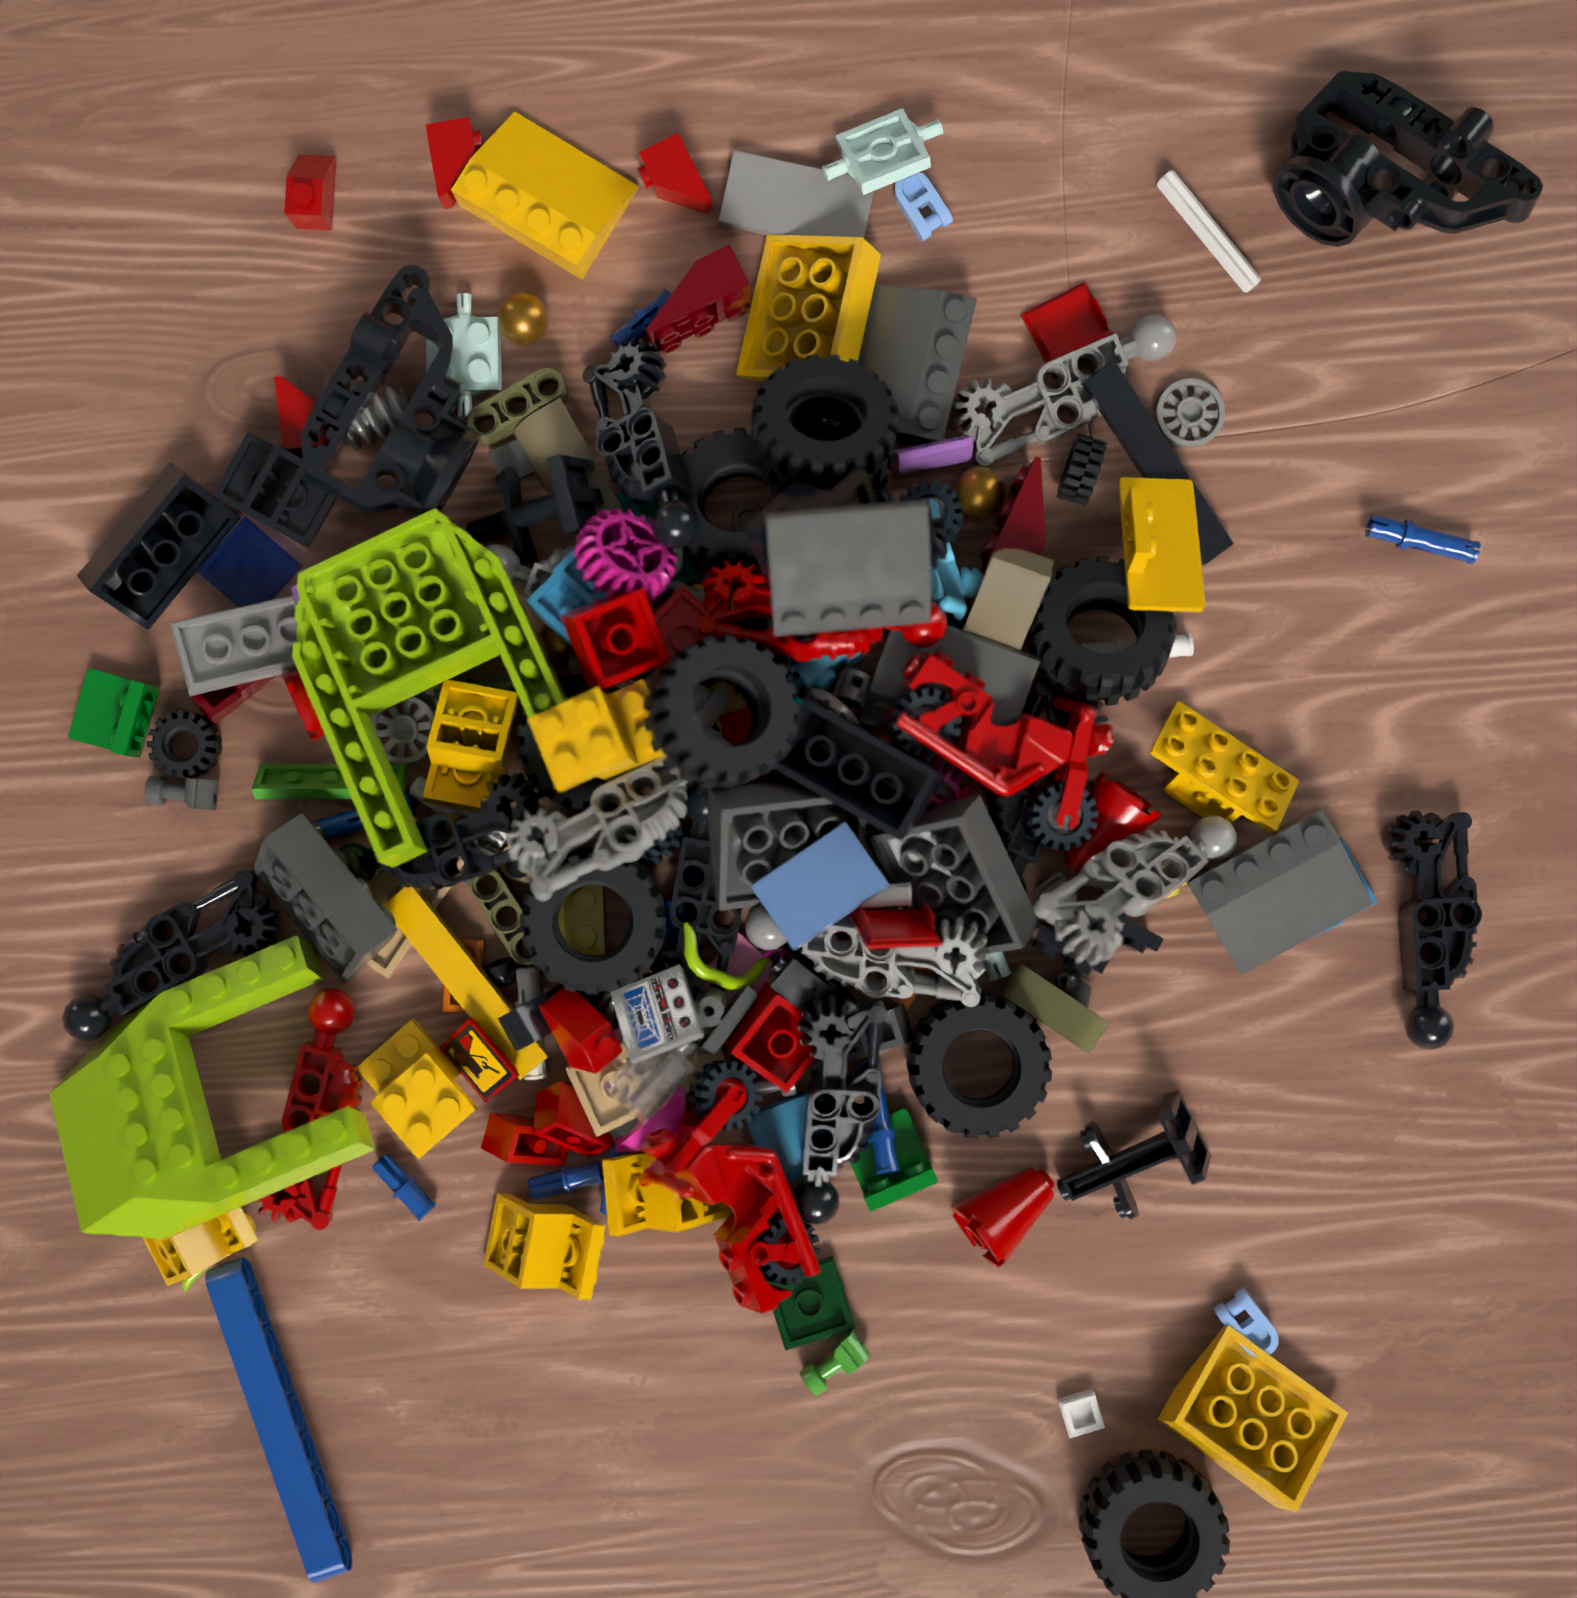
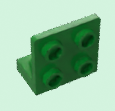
M87 669L68 737L72 740L108 749L112 753L141 758L160 687L94 669Z
M901 1108L889 1114L891 1127L896 1129L897 1137L894 1138L900 1171L882 1175L876 1174L877 1169L872 1142H869L866 1152L860 1153V1159L857 1163L850 1162L869 1212H873L939 1183L906 1108Z

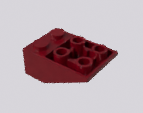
M730 244L696 260L647 327L646 331L649 341L658 349V353L661 351L663 354L670 353L682 345L681 341L693 335L696 338L705 336L715 329V324L725 319L729 322L735 321L748 312L747 309L751 307L750 283Z
M1035 456L1030 466L1023 463L1013 481L1010 492L1014 493L1015 496L1013 499L1007 498L994 524L1000 527L999 532L993 531L979 557L985 560L981 569L984 572L987 571L993 554L999 550L1019 549L1040 556L1045 547L1046 532L1040 457Z

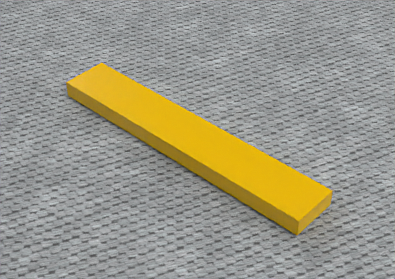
M404 887L382 906L391 912L398 928L468 1016L479 1023L515 1066L520 1074L517 1076L519 1080L524 1078L551 1055L539 1040L515 1052L498 1018L514 1010V1008L421 891L415 890L413 887Z

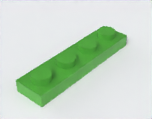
M260 763L252 786L255 799L352 800L338 764ZM390 764L404 795L408 777L406 764Z

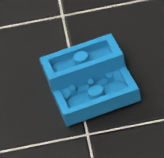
M575 548L552 570V575L526 600V606L572 648L573 646L560 615L593 601L606 598V593L601 590L593 592L594 583L592 581H583L585 571L576 568L578 558L573 555Z
M807 1091L761 1108L758 1114H749L753 1120L747 1125L755 1145L770 1148L776 1152L788 1183L807 1176L803 1174L802 1145ZM823 1128L816 1130L813 1134L825 1136L830 1131Z

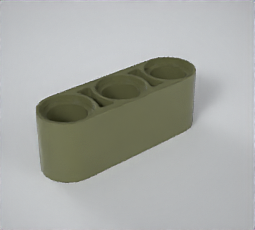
M546 367L539 369L475 406L467 416V425L481 434L480 443L484 445L497 444L513 435L515 428L537 410L559 398L564 404L568 398V388L562 375L557 370ZM551 381L559 384L557 392L553 395L541 394V389L547 382ZM514 401H527V406L522 413H510V406ZM483 419H495V425L490 431H478V425Z
M498 869L488 873L494 876L498 882V888L493 895L485 894L482 891L481 881L485 875L470 880L472 895L511 957L520 964L529 965L533 963L530 959L531 957L523 955L519 948L523 937L522 926H520V914H522L524 904L505 874ZM506 905L513 907L518 914L517 921L513 926H507L501 921L500 912Z
M1019 963L1000 991V994L1088 1054L1109 1025V1022L1022 963Z

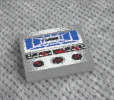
M681 965L610 992L629 1060L633 1064L704 1037L685 972Z

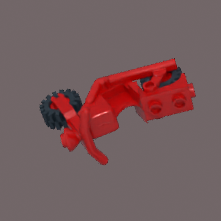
M716 1060L713 1061V1064L706 1063L703 1065L704 1072L697 1071L693 1077L698 1079V1082H690L689 1089L695 1090V1095L688 1096V1100L690 1103L695 1104L678 1122L676 1131L669 1132L667 1128H660L646 1135L647 1141L642 1144L641 1148L645 1153L654 1157L655 1161L639 1175L638 1182L643 1187H648L651 1184L663 1186L684 1198L693 1197L702 1203L715 1205L721 1202L732 1209V1213L714 1233L720 1250L718 1253L719 1260L730 1276L733 1284L732 1293L737 1303L741 1307L752 1311L767 1313L776 1309L779 1306V1302L790 1297L792 1293L788 1289L767 1283L766 1280L791 1286V1283H801V1276L808 1278L820 1273L821 1268L815 1255H820V1248L813 1246L814 1243L820 1241L818 1235L811 1234L815 1230L814 1227L806 1224L807 1221L801 1218L781 1162L775 1151L770 1148L745 1143H708L720 1129L732 1131V1129L743 1128L742 1123L749 1124L753 1120L749 1114H758L760 1107L754 1105L755 1100L762 1101V1094L755 1093L756 1089L762 1088L760 1081L752 1080L757 1075L754 1071L747 1070L749 1066L734 1061Z

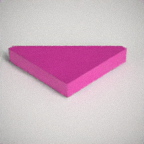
M676 1087L675 1094L662 1105L653 1107L636 1122V1127L625 1136L617 1137L616 1153L643 1151L641 1146L647 1141L646 1135L654 1130L667 1128L669 1132L676 1131L678 1122L684 1117V1087Z

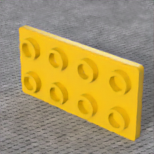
M1120 478L1118 489L1129 609L1202 612L1206 603L1193 481L1183 479Z
M1177 701L1172 707L1150 749L1152 756L1176 771L1167 780L1162 790L1163 792L1203 818L1215 815L1233 823L1239 816L1243 815L1271 834L1278 830L1299 783L1297 778L1180 701Z

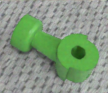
M849 1330L838 1337L835 1342L834 1352L818 1367L809 1364L799 1373L808 1389L815 1396H818L827 1389L828 1384L826 1380L841 1370L846 1375L855 1372L869 1359L871 1353L859 1340L854 1331Z

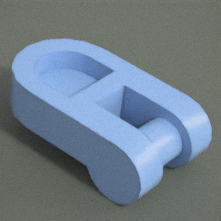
M918 172L896 181L894 198L920 242L931 237V232L939 226L945 228L953 222L950 211L923 173ZM928 205L932 214L924 219L919 210Z
M1244 1287L1234 1293L1236 1297L1228 1303L1224 1304L1221 1302L1213 1308L1225 1326H1231L1269 1355L1276 1350L1279 1340L1272 1322ZM1246 1310L1250 1317L1240 1324L1235 1316ZM1243 1347V1349H1244L1247 1353H1249L1251 1356L1257 1357V1356L1254 1355L1252 1352H1250L1248 1349H1246L1245 1347Z

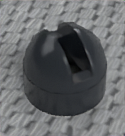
M512 957L501 958L485 966L488 977L498 987H507L516 978L515 969L517 967Z

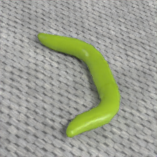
M687 922L684 923V956L688 966L698 977L733 991L743 990L745 986L750 987L756 983L771 961L770 957H763L754 962L746 974L738 977L708 966L701 960L698 954L697 936L693 927Z

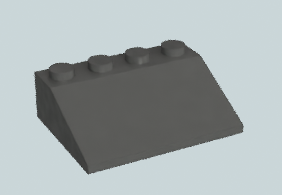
M874 286L858 362L861 363V368L866 370L869 367L879 375V382L884 380L892 390L891 396L896 399L899 409L897 442L917 446L944 440L977 298L943 290ZM835 420L834 427L841 424L842 422Z
M927 500L766 514L769 595L774 636L930 623L931 571Z
M947 625L944 637L930 648L912 646L907 643L900 631L890 630L864 707L858 719L889 730L888 726H891V722L886 719V716L892 708L893 701L897 702L900 699L898 695L903 691L906 693L910 691L909 687L901 683L905 676L902 671L906 663L914 654L919 656L921 651L933 655L938 650L955 662V665L952 667L954 671L963 677L968 671L986 683L983 691L992 696V701L994 702L990 721L997 726L1011 725L1019 719L1041 658ZM926 682L917 686H930L944 693L949 688L937 682ZM958 723L959 729H962V724ZM960 734L959 736L955 735L953 738L955 747H958Z
M792 779L739 785L727 789H709L708 830L718 910L761 905V901L751 886L844 822L848 824L864 848L866 821Z
M980 795L949 801L925 811L903 841L882 830L871 833L867 837L889 883L911 882L912 906H901L902 909H920V911H923L924 904H927L934 914V928L941 929V921L947 919L952 926H955L956 920L960 916L964 921L963 926L966 928L976 922L978 925L976 934H986L987 943L984 947L989 949V953L1024 948L1039 926L1040 922L1033 912V907ZM953 947V952L955 953L954 959H957L960 953V948Z
M1318 807L1284 824L1273 834L1268 833L1233 852L1229 857L1198 871L1194 877L1187 881L1241 975L1374 904L1323 810Z
M300 813L264 838L252 871L345 984L392 940L398 931L395 926L396 920L387 908H380L372 899V891L367 883L361 878L356 879L347 868L348 862L344 855L338 849L332 850L323 839L325 836L320 826L314 820L308 821Z

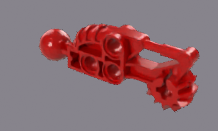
M741 558L736 566H731L725 559L722 563L723 570L715 567L711 568L709 572L710 578L705 579L703 582V591L706 594L702 600L707 611L705 616L698 620V635L700 638L710 635L718 638L722 634H734L736 641L739 642L744 637L756 641V643L764 644V647H767L773 653L790 656L793 660L799 662H807L814 658L821 659L822 655L830 656V660H836V656L846 655L847 659L854 658V654L858 652L865 654L869 652L871 643L882 640L884 629L900 631L907 643L917 648H930L944 637L947 630V618L944 611L937 603L932 601L930 623L774 636L773 626L764 633L743 629L741 626L729 625L752 617L772 620L769 585H767L763 575H758V568L755 564L744 568V561ZM734 591H737L736 593H734V597H733V610H732V609H731V596H732V594H733ZM799 635H807L811 639L808 641H799L795 639V637Z
M327 988L319 991L312 997L308 1005V1018L315 1031L312 1041L309 1040L301 1045L282 1115L281 1124L285 1133L302 1126L295 1119V1112L297 1110L306 1112L310 1117V1122L348 1106L360 1112L357 1105L361 1104L362 1096L359 1095L358 1087L362 1086V1082L355 1074V1071L358 1070L356 1064L351 1065L344 1060L345 1055L341 1053L342 1048L334 1047L337 1034L344 1032L351 1025L355 1017L353 1000L346 992L338 988ZM306 1074H312L319 1079V1091H312L307 1088L304 1082ZM343 1164L329 1169L319 1202L312 1178L310 1177L284 1188L288 1192L286 1196L281 1195L282 1190H279L253 1201H261L263 1204L259 1208L258 1214L263 1215L270 1210L272 1211V1222L278 1221L281 1215H283L287 1222L291 1223L303 1218L305 1221L311 1222L314 1229H325L333 1219L332 1207L338 1189L336 1185Z

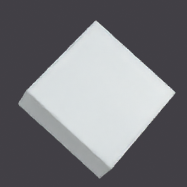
M1093 1389L1057 1399L1069 1438L1105 1428Z

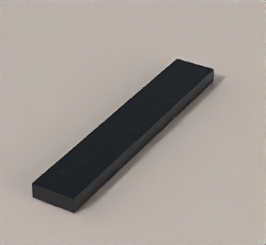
M1115 360L1110 361L1081 382V385L1143 478L1193 481ZM1193 481L1201 564L1206 565L1234 543Z

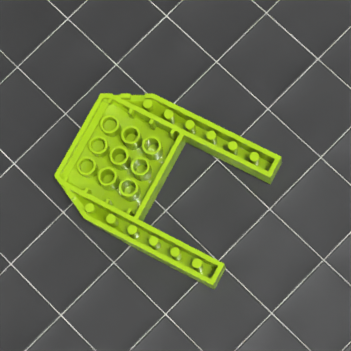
M435 508L298 573L297 592L299 594V601L295 607L297 633L296 643H293L292 658L378 861L390 867H396L427 852V849L370 716L498 655L502 657L528 718L568 701L541 638L500 558L483 547Z
M296 935L159 993L109 1030L49 1092L82 1233L166 1239L376 1150L365 1114L348 1106L221 1160L189 1036L324 980L313 945Z

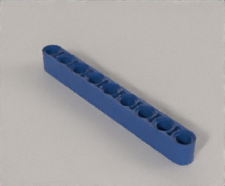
M242 1257L208 1269L205 1274L207 1290L309 1580L315 1584L346 1573L353 1566L351 1549L252 1266L247 1258Z

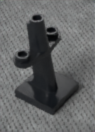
M563 454L546 458L554 491L523 503L518 474L512 467L502 469L500 474L496 476V486L500 494L503 495L505 509L468 522L466 526L467 533L478 543L488 542L512 534L515 544L513 550L518 555L520 564L532 569L535 562L538 563V554L528 528L561 518L564 533L578 535L587 520L591 519L592 516H596L594 507L604 504L600 489L589 488L585 471L595 468L593 460Z
M1179 1090L1165 1095L1158 1114V1118L1165 1131L1118 1153L1113 1154L1100 1128L1094 1121L1086 1124L1085 1129L1080 1131L1082 1142L1089 1152L1095 1150L1100 1161L1058 1179L1057 1187L1062 1198L1065 1201L1069 1199L1074 1201L1113 1184L1117 1196L1113 1198L1116 1211L1122 1219L1128 1217L1131 1220L1139 1216V1211L1125 1178L1165 1161L1179 1159L1191 1185L1206 1180L1211 1154Z

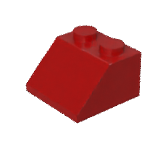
M643 588L635 589L629 593H620L612 598L599 599L560 615L589 687H600L603 690L661 665L670 659Z
M767 980L757 992V999L730 1033L724 1044L732 1055L785 1093H788L815 1057L810 1055V1045L803 1046L800 1042L802 1032L798 1030L797 1022L800 1019H804L802 1011L773 990Z

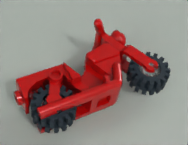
M938 650L933 655L925 651H921L919 656L914 654L902 671L905 676L901 683L909 687L910 691L907 693L903 691L898 695L900 699L897 702L893 701L892 708L886 716V719L891 722V726L888 727L890 733L894 736L895 742L907 752L918 757L923 755L928 758L933 757L935 753L939 754L1001 796L1013 795L1055 769L1053 780L1046 781L1047 785L1044 787L1041 785L1035 788L1037 794L1035 796L1030 794L1027 800L1031 804L1030 807L1025 806L1024 813L1028 815V818L1025 819L1026 825L1031 828L1030 833L1055 850H1058V848L1064 851L1071 850L1070 846L1072 845L1078 848L1083 845L1081 843L1083 838L1089 840L1092 836L1088 833L1090 828L1096 830L1098 824L1093 819L1099 816L1098 810L1093 807L1096 804L1094 798L1089 796V792L1084 789L1088 775L1086 759L1087 755L1094 757L1097 754L1103 755L1108 751L1114 741V736H1112L1113 727L1110 724H1093L1097 716V711L1094 707L1061 696L1053 699L1052 707L1056 711L1073 715L1067 724V729L1027 713L1021 714L1018 721L1014 724L1007 726L994 725L990 721L994 704L992 701L993 697L983 691L986 686L985 682L968 671L964 677L954 671L952 667L955 665V662ZM937 682L949 688L944 693L930 686H917L921 683ZM958 723L962 724V729L958 728ZM960 734L958 747H955L953 738L955 735L959 736Z

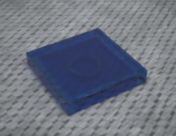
M244 516L199 567L197 572L237 607L273 600L303 565L254 522Z

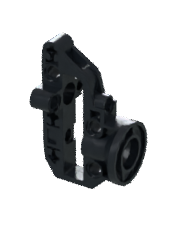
M1349 71L1338 72L1297 115L1296 131L1292 134L1290 142L1292 155L1283 163L1273 177L1274 195L1280 209L1288 220L1307 237L1321 244L1336 247L1351 243L1373 218H1376L1394 231L1399 227L1410 230L1419 223L1437 231L1450 234L1460 233L1502 220L1510 223L1523 222L1529 218L1543 190V183L1535 173L1488 142L1494 125L1491 117L1484 110L1478 107L1467 108L1454 121L1399 85L1380 75ZM1329 111H1333L1367 134L1372 132L1394 146L1393 150L1428 172L1425 180H1420L1380 154L1375 145L1366 138L1349 134L1324 116ZM1460 193L1469 200L1458 202L1452 199Z
M415 265L401 268L384 290L371 314L365 312L352 333L348 352L311 411L301 434L303 470L306 481L366 515L397 508H403L416 516L422 515L434 508L441 512L467 468L481 437L479 432L451 417L458 404L456 399L460 394L463 384L447 374L453 350V336L429 293L430 280L427 273L421 267ZM413 285L418 286L419 288H414L409 294L407 303L404 300L406 288L410 289ZM390 313H396L403 318V321L399 324H391L384 317ZM412 332H417L436 344L439 352L399 420L390 431L360 486L353 488L329 474L328 471L348 439V430L357 415L364 413L380 384H384L394 362L400 358V351ZM358 376L363 377V382L358 381L351 393L350 378L356 380ZM419 413H426L433 418L434 422L428 426H422L415 421L414 417ZM324 430L327 431L326 446L320 444L317 449L313 448L312 440L315 442L320 441ZM383 475H390L396 479L398 484L391 489H385L378 485L377 479Z

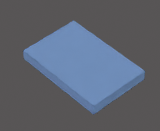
M844 822L753 884L751 888L795 951L889 887V884L848 824Z

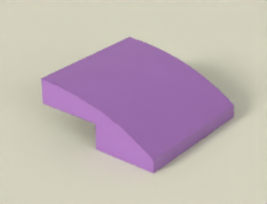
M962 435L895 450V462L892 463L894 477L968 462L973 451L972 437Z

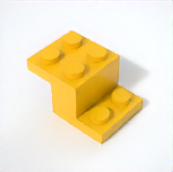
M645 679L611 694L597 687L528 718L557 791L562 792L595 776L609 781L665 756L661 749L654 752L650 744L655 739L654 732H648L645 728L644 719L650 716V711L644 709L645 698L651 693Z
M454 680L443 682L426 746L431 766L422 796L424 803L481 812V797L491 796L486 785L490 782L497 783V777L508 772L513 751L510 731L519 699L517 692Z
M415 1019L410 1020L357 1066V1071L378 1094L369 1103L418 1160L478 1108L455 1081L461 1075L459 1070Z
M644 1151L602 1160L609 1236L620 1237L644 1229L680 1232L727 1218L731 1214L730 1207L721 1202L711 1205L697 1201L693 1197L684 1198L666 1187L651 1184L648 1187L641 1186L638 1182L639 1175L655 1161L654 1157Z
M497 1193L483 1266L520 1289L559 1288L578 1300H591L594 1285L597 1281V1268L601 1248L605 1240L604 1232L606 1225L566 1204H528L510 1193Z
M241 1207L166 1239L142 1237L167 1286L193 1277L230 1254L245 1249L259 1241L255 1234L256 1226L249 1214L244 1213Z

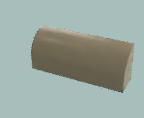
M560 398L537 410L515 428L513 434L518 439L547 493L554 491L546 458L563 454L593 460L595 468L585 471L589 488L600 489L604 503L594 507L595 514L597 515L602 510L612 511L615 507L622 514L624 513L621 504ZM570 534L576 544L577 534ZM607 541L602 542L603 546H609Z
M1002 549L995 552L967 619L964 631L1020 650L1050 581L1054 561L1019 549Z

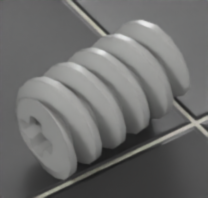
M401 384L400 393L398 394L390 386H387V398L385 399L377 392L374 394L373 404H368L364 413L357 415L348 430V439L345 443L347 447L349 443L354 449H360L362 447L361 436L367 443H374L375 431L383 439L388 437V426L391 429L394 427L409 403Z

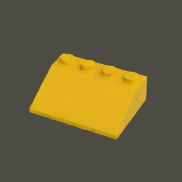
M514 111L470 158L451 191L460 207L583 280L639 188L638 185Z
M767 234L736 375L740 378L763 382L766 379L768 380L769 374L778 367L785 369L787 362L796 358L799 361L806 360L808 355L818 354L819 358H829V354L839 355L840 360L847 362L849 359L858 361L881 254L863 237Z
M1227 1325L1221 1329L1176 1385L1157 1420L1276 1508L1297 1512L1348 1412L1238 1331ZM1243 1347H1245L1246 1349H1248L1250 1352H1252V1353H1253L1254 1355H1256L1257 1357L1251 1356L1249 1353H1247V1352L1243 1349Z

